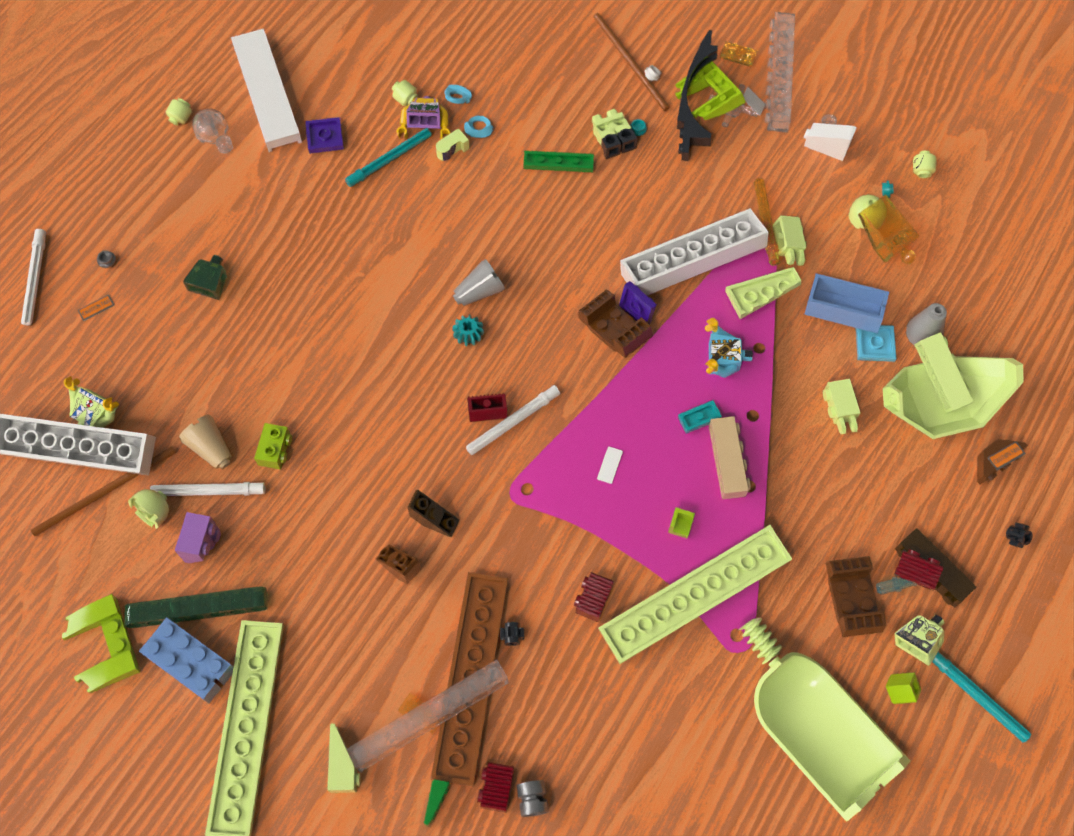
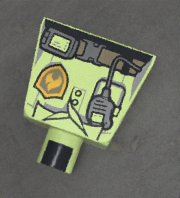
M921 615L916 616L895 633V644L929 666L944 643V630L941 627L945 622L938 615H934L930 620Z

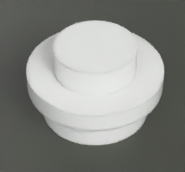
M650 65L645 69V76L649 80L658 81L661 72L657 67Z

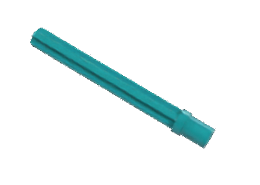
M425 128L365 167L357 169L345 178L347 185L352 187L358 182L365 180L373 172L420 144L432 135L430 130Z
M938 651L932 663L942 673L944 672L1021 742L1025 743L1029 740L1031 733Z

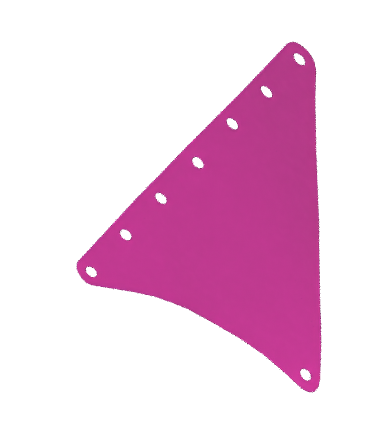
M766 222L761 223L768 231L767 247L712 269L699 286L607 386L516 477L509 491L510 498L514 503L563 519L593 533L646 566L669 585L764 529L773 382L775 300L739 319L725 290L727 286L777 271V246L773 226ZM710 318H715L718 321V326L736 338H740L742 350H752L753 352L752 361H742L740 370L726 378L706 372V369L709 368L705 363L709 361V339L712 331L707 332L705 326L709 325L706 321ZM756 343H761L765 346V352L758 354L753 350V346ZM714 400L722 418L734 416L735 423H738L740 427L738 438L743 443L742 459H745L747 464L745 475L746 478H749V480L756 484L755 491L748 492L746 497L722 499L709 424L686 434L678 419V414ZM750 410L757 411L759 419L755 422L749 421L747 419V412ZM608 447L623 451L612 484L597 479ZM525 483H530L533 486L534 490L530 495H524L521 492V487ZM675 508L695 513L688 538L668 533ZM759 580L699 616L725 649L732 653L744 652L752 645L747 643L750 636L744 637L740 642H735L730 638V633L733 629H739L756 618Z

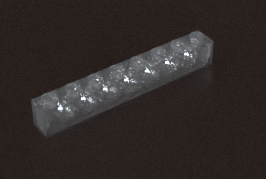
M775 12L774 19L770 20L769 29H772V32L769 34L771 45H769L768 55H771V58L768 59L767 64L770 72L767 73L769 85L766 88V96H769V99H766L765 109H768V113L765 114L764 123H767V131L788 132L791 123L795 14Z

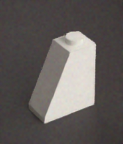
M813 123L811 129L807 128L803 137L806 139L804 146L843 161L857 127Z

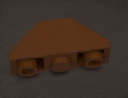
M995 440L977 457V482L980 485L984 481L989 483L997 476L996 472L998 470H996L988 457L1014 442H1017L1023 450L1028 445L1025 442ZM1011 463L1007 464L999 470L1003 472L1011 465Z
M391 545L383 548L376 558L383 567L405 584H408L421 570L419 561L416 558Z

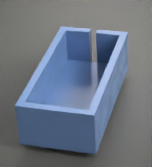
M816 273L804 315L878 334L889 292Z
M168 618L162 622L139 650L141 654L208 704L221 690L214 683V680L217 679L224 685L233 673V666Z

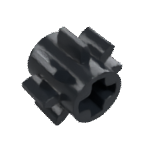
M1017 522L1015 526L1011 525L1006 531V537L1010 540L1009 545L1023 548L1024 545H1029L1033 538L1032 532L1029 531L1030 526Z
M507 622L504 624V628H500V640H505V645L507 646L520 645V640H524V628H520V623Z

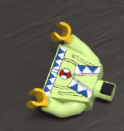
M69 376L64 380L65 387L69 389V415L79 421L78 425L104 428L114 421L115 412L119 406L117 401L112 402V397L106 399L90 389L78 388L77 386L80 384L78 378L72 380V376Z

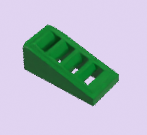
M432 780L424 818L425 826L430 827L449 791L450 782Z

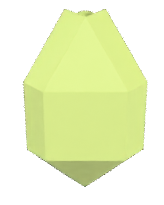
M955 356L958 370L963 373L966 387L971 390L974 402L948 413L945 412L924 364L904 367L883 388L884 407L932 439L982 428L1024 382L1023 364L1013 358Z

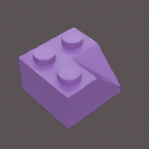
M187 512L175 552L185 563L204 561L205 555H208L209 551L214 548L215 543L219 541L220 529L210 516Z

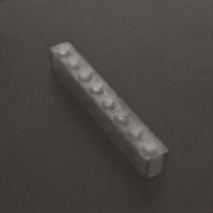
M495 660L346 750L356 769L361 772L509 683L508 677L498 660Z

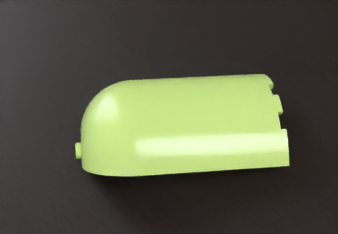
M796 652L788 653L781 659L777 656L768 664L770 669L761 677L756 686L754 703L758 719L768 734L839 814L848 821L876 795L875 793L881 788L879 785L885 786L905 769L910 759L818 662Z

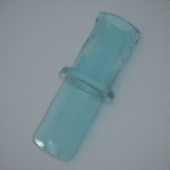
M894 576L891 580L877 583L876 590L879 594L883 595L894 591L901 592L902 589L917 586V584Z

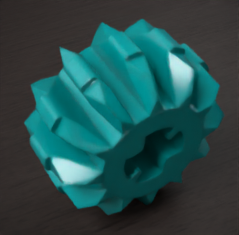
M470 314L468 318L462 315L461 320L456 319L455 325L452 327L453 337L458 340L459 344L464 342L466 347L468 343L475 345V341L480 342L481 336L484 334L483 323L479 322L478 317L472 319Z

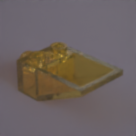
M886 195L858 214L873 249L885 263L901 253L903 263L911 264L915 261V253L906 248L920 236Z

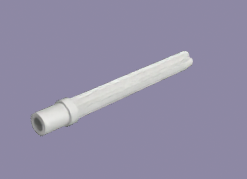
M42 229L35 230L31 246L32 255L21 324L30 326L33 321L42 255L46 245V231Z
M553 385L546 391L541 392L535 399L468 444L466 449L469 454L474 455L532 413L549 404L551 400L560 395L558 388Z
M250 482L152 485L150 487V490L161 491L166 496L242 494L250 496L265 494L266 489L265 483Z

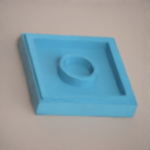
M881 325L878 334L855 328L857 360L896 361L894 326Z

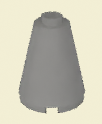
M485 259L455 288L453 297L458 305L462 303L465 306L500 293L505 287L489 262Z
M938 303L931 304L909 320L906 326V336L913 345L940 332L942 335L944 334L947 315L945 307Z

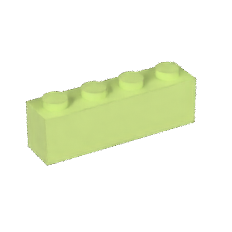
M941 332L914 344L946 413L974 402L972 392L966 387L964 382V375L958 370L956 358L948 348V341Z

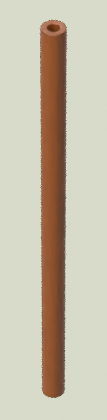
M596 13L593 18L663 111H667L669 109L668 104L600 14Z
M170 447L153 457L151 467L175 454L174 448ZM126 473L31 529L32 534L37 536L140 474Z

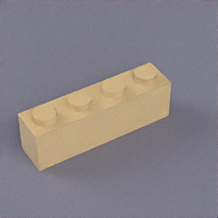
M734 416L711 419L709 431L722 499L746 497L751 485L749 478H746L745 475L747 464L746 460L742 459L743 443L738 438V434H740L739 424L735 423Z

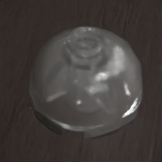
M212 108L200 110L193 119V131L200 142L204 143L205 141L215 144L221 142L227 136L226 132L229 130L228 123L224 115L218 110Z

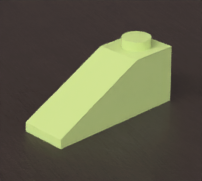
M330 724L328 791L330 793L357 792V787L361 783V775L357 773L356 766L338 727L335 724Z

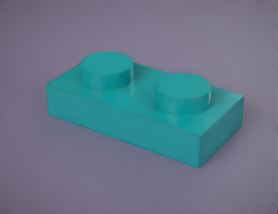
M714 400L678 414V419L686 434L708 425L711 419L722 418Z

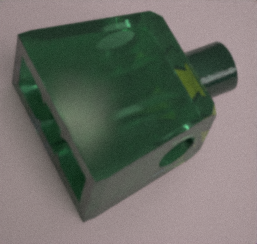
M213 255L210 262L202 259L198 260L183 280L187 291L220 300L227 277L225 269L221 265L223 259L218 255Z

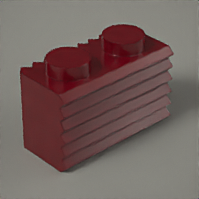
M499 393L498 395L488 394L487 396L480 395L479 397L477 395L475 397L468 396L467 398L470 422L506 419L508 417L505 393Z
M909 549L908 552L903 551L894 575L934 591L944 567L940 566L939 561L933 558H928V560L920 558V553Z
M592 572L589 577L585 576L581 588H584L582 595H577L573 605L576 607L575 613L598 622L614 581Z
M488 762V767H483L481 780H484L485 783L484 788L479 789L477 802L481 803L480 807L482 809L507 812L514 773L513 766Z

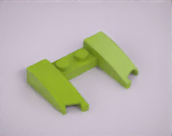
M713 61L697 73L687 92V96L710 86L718 94L691 112L693 117L700 116L704 120L723 115L746 102L742 92ZM686 77L676 83V87L680 88V91L675 93L677 99H681Z
M111 594L101 598L65 618L68 621L67 632L62 633L63 640L101 626L111 655L110 659L74 676L78 683L84 681L89 686L87 692H95L140 673L117 598Z

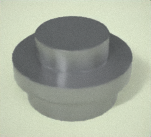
M107 250L101 251L97 256V263L102 268H110L116 262L115 255Z

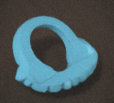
M449 85L444 92L446 100L455 104H463L465 102L468 104L472 97L471 92L460 85ZM452 94H459V95H462L463 97H462V98H453V97H451L450 95H452Z
M474 116L464 123L465 133L471 137L485 138L492 134L493 126L489 119L484 116ZM482 121L486 124V127L482 130H476L473 127V123Z

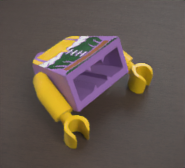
M429 96L414 98L411 104L402 109L401 127L397 129L399 138L401 133H404L405 139L408 138L409 134L406 126L411 128L438 129L442 127L440 139H443V134H450V130L447 129L449 126L448 112L442 105L438 104V99H433Z

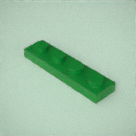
M524 151L523 169L593 173L594 154Z

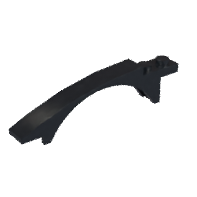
M708 30L697 50L681 94L677 119V129H680V138H683V143H679L678 154H682L681 161H688L690 146L711 145V133L695 120L689 109L687 92L697 73L717 59L718 45H711L712 30Z

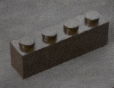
M917 528L895 548L900 558L903 551L908 552L910 549L920 553V558L928 560V558H933L940 562V566L944 568L935 590L942 595L943 600L947 604L952 605L954 608L977 588Z

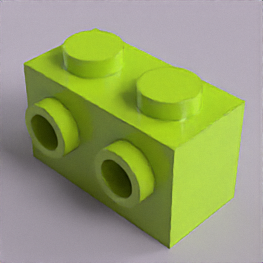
M264 424L254 457L258 466L281 470L282 463H285L287 459V446H290L292 441V435L288 427Z

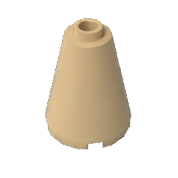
M210 414L200 417L197 424L193 425L191 423L183 430L179 436L181 442L214 468L224 469L231 463L230 459L232 456Z

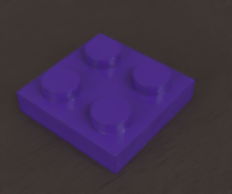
M340 117L305 121L309 154L344 149Z
M631 281L627 282L624 285L619 306L635 321L642 317L650 325L657 304L654 303L652 298L646 296L638 286L634 285Z

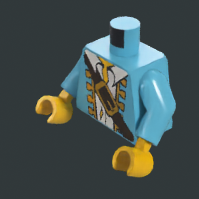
M710 318L706 321L709 325L705 326V330L707 332L712 331L709 339V361L705 363V365L709 366L706 369L708 374H716L726 378L740 370L742 361H752V350H742L740 338H736L718 326V321L715 318Z

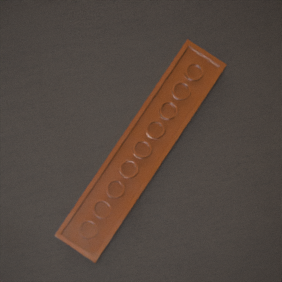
M468 572L431 780L435 779L474 787L508 578Z

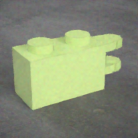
M781 215L772 225L778 256H785L788 265L794 264L796 260L797 265L801 266L805 262L804 250L806 249V241L804 240L800 217Z
M850 379L828 382L823 390V398L829 406V417L833 419L834 424H837L840 434H846L845 422L849 423L852 432H858L856 420L860 415V409Z

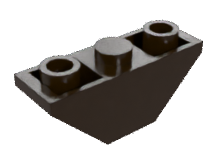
M419 490L415 491L407 507L410 517L415 521L448 537H452L459 522L457 517Z

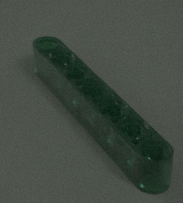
M250 587L125 605V627L140 628L161 625L166 618L177 623L264 611L268 609L267 588Z

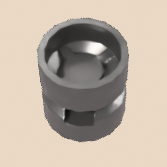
M544 780L529 781L516 785L518 798L522 799V802L519 804L521 817L549 813L547 799L543 797L546 794Z

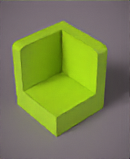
M675 508L668 533L688 538L695 513Z
M915 672L892 674L886 684V689L893 704L917 702L921 692Z

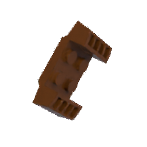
M607 289L579 310L578 318L589 330L614 352H618L625 358L653 337L651 326L642 317L635 321L617 306L615 295Z
M870 557L826 562L829 588L842 637L883 632L886 627L884 611H878L869 575L873 570Z

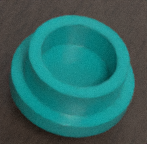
M636 119L630 124L636 136H642L646 133L647 126L643 120Z
M886 180L885 183H882V196L890 198V194H894L893 183L890 184L889 180Z

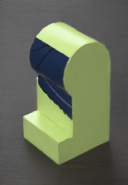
M459 128L436 144L437 157L442 161L449 160L452 154L459 150L463 152L469 150V139Z

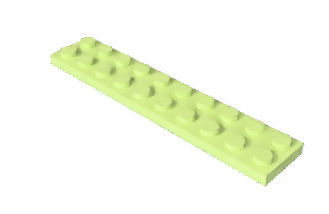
M771 525L600 626L598 629L618 663L621 664L788 563L792 558Z
M241 620L205 836H251L283 634V623Z

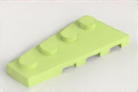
M792 267L727 286L725 292L739 319H742L800 286L802 280L795 268Z

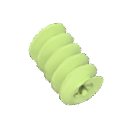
M759 617L752 619L739 628L738 631L745 629L742 635L743 638L750 636L747 643H755L752 650H760L757 657H765L762 663L765 664L779 654L782 646H774L777 639H769L772 632H764L767 625H759L762 621V618Z

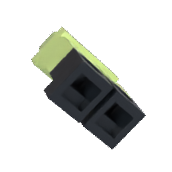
M615 109L607 112L606 118H602L599 114L592 117L593 134L604 151L605 159L620 155V151L623 154L636 149L637 137L622 112L618 113Z

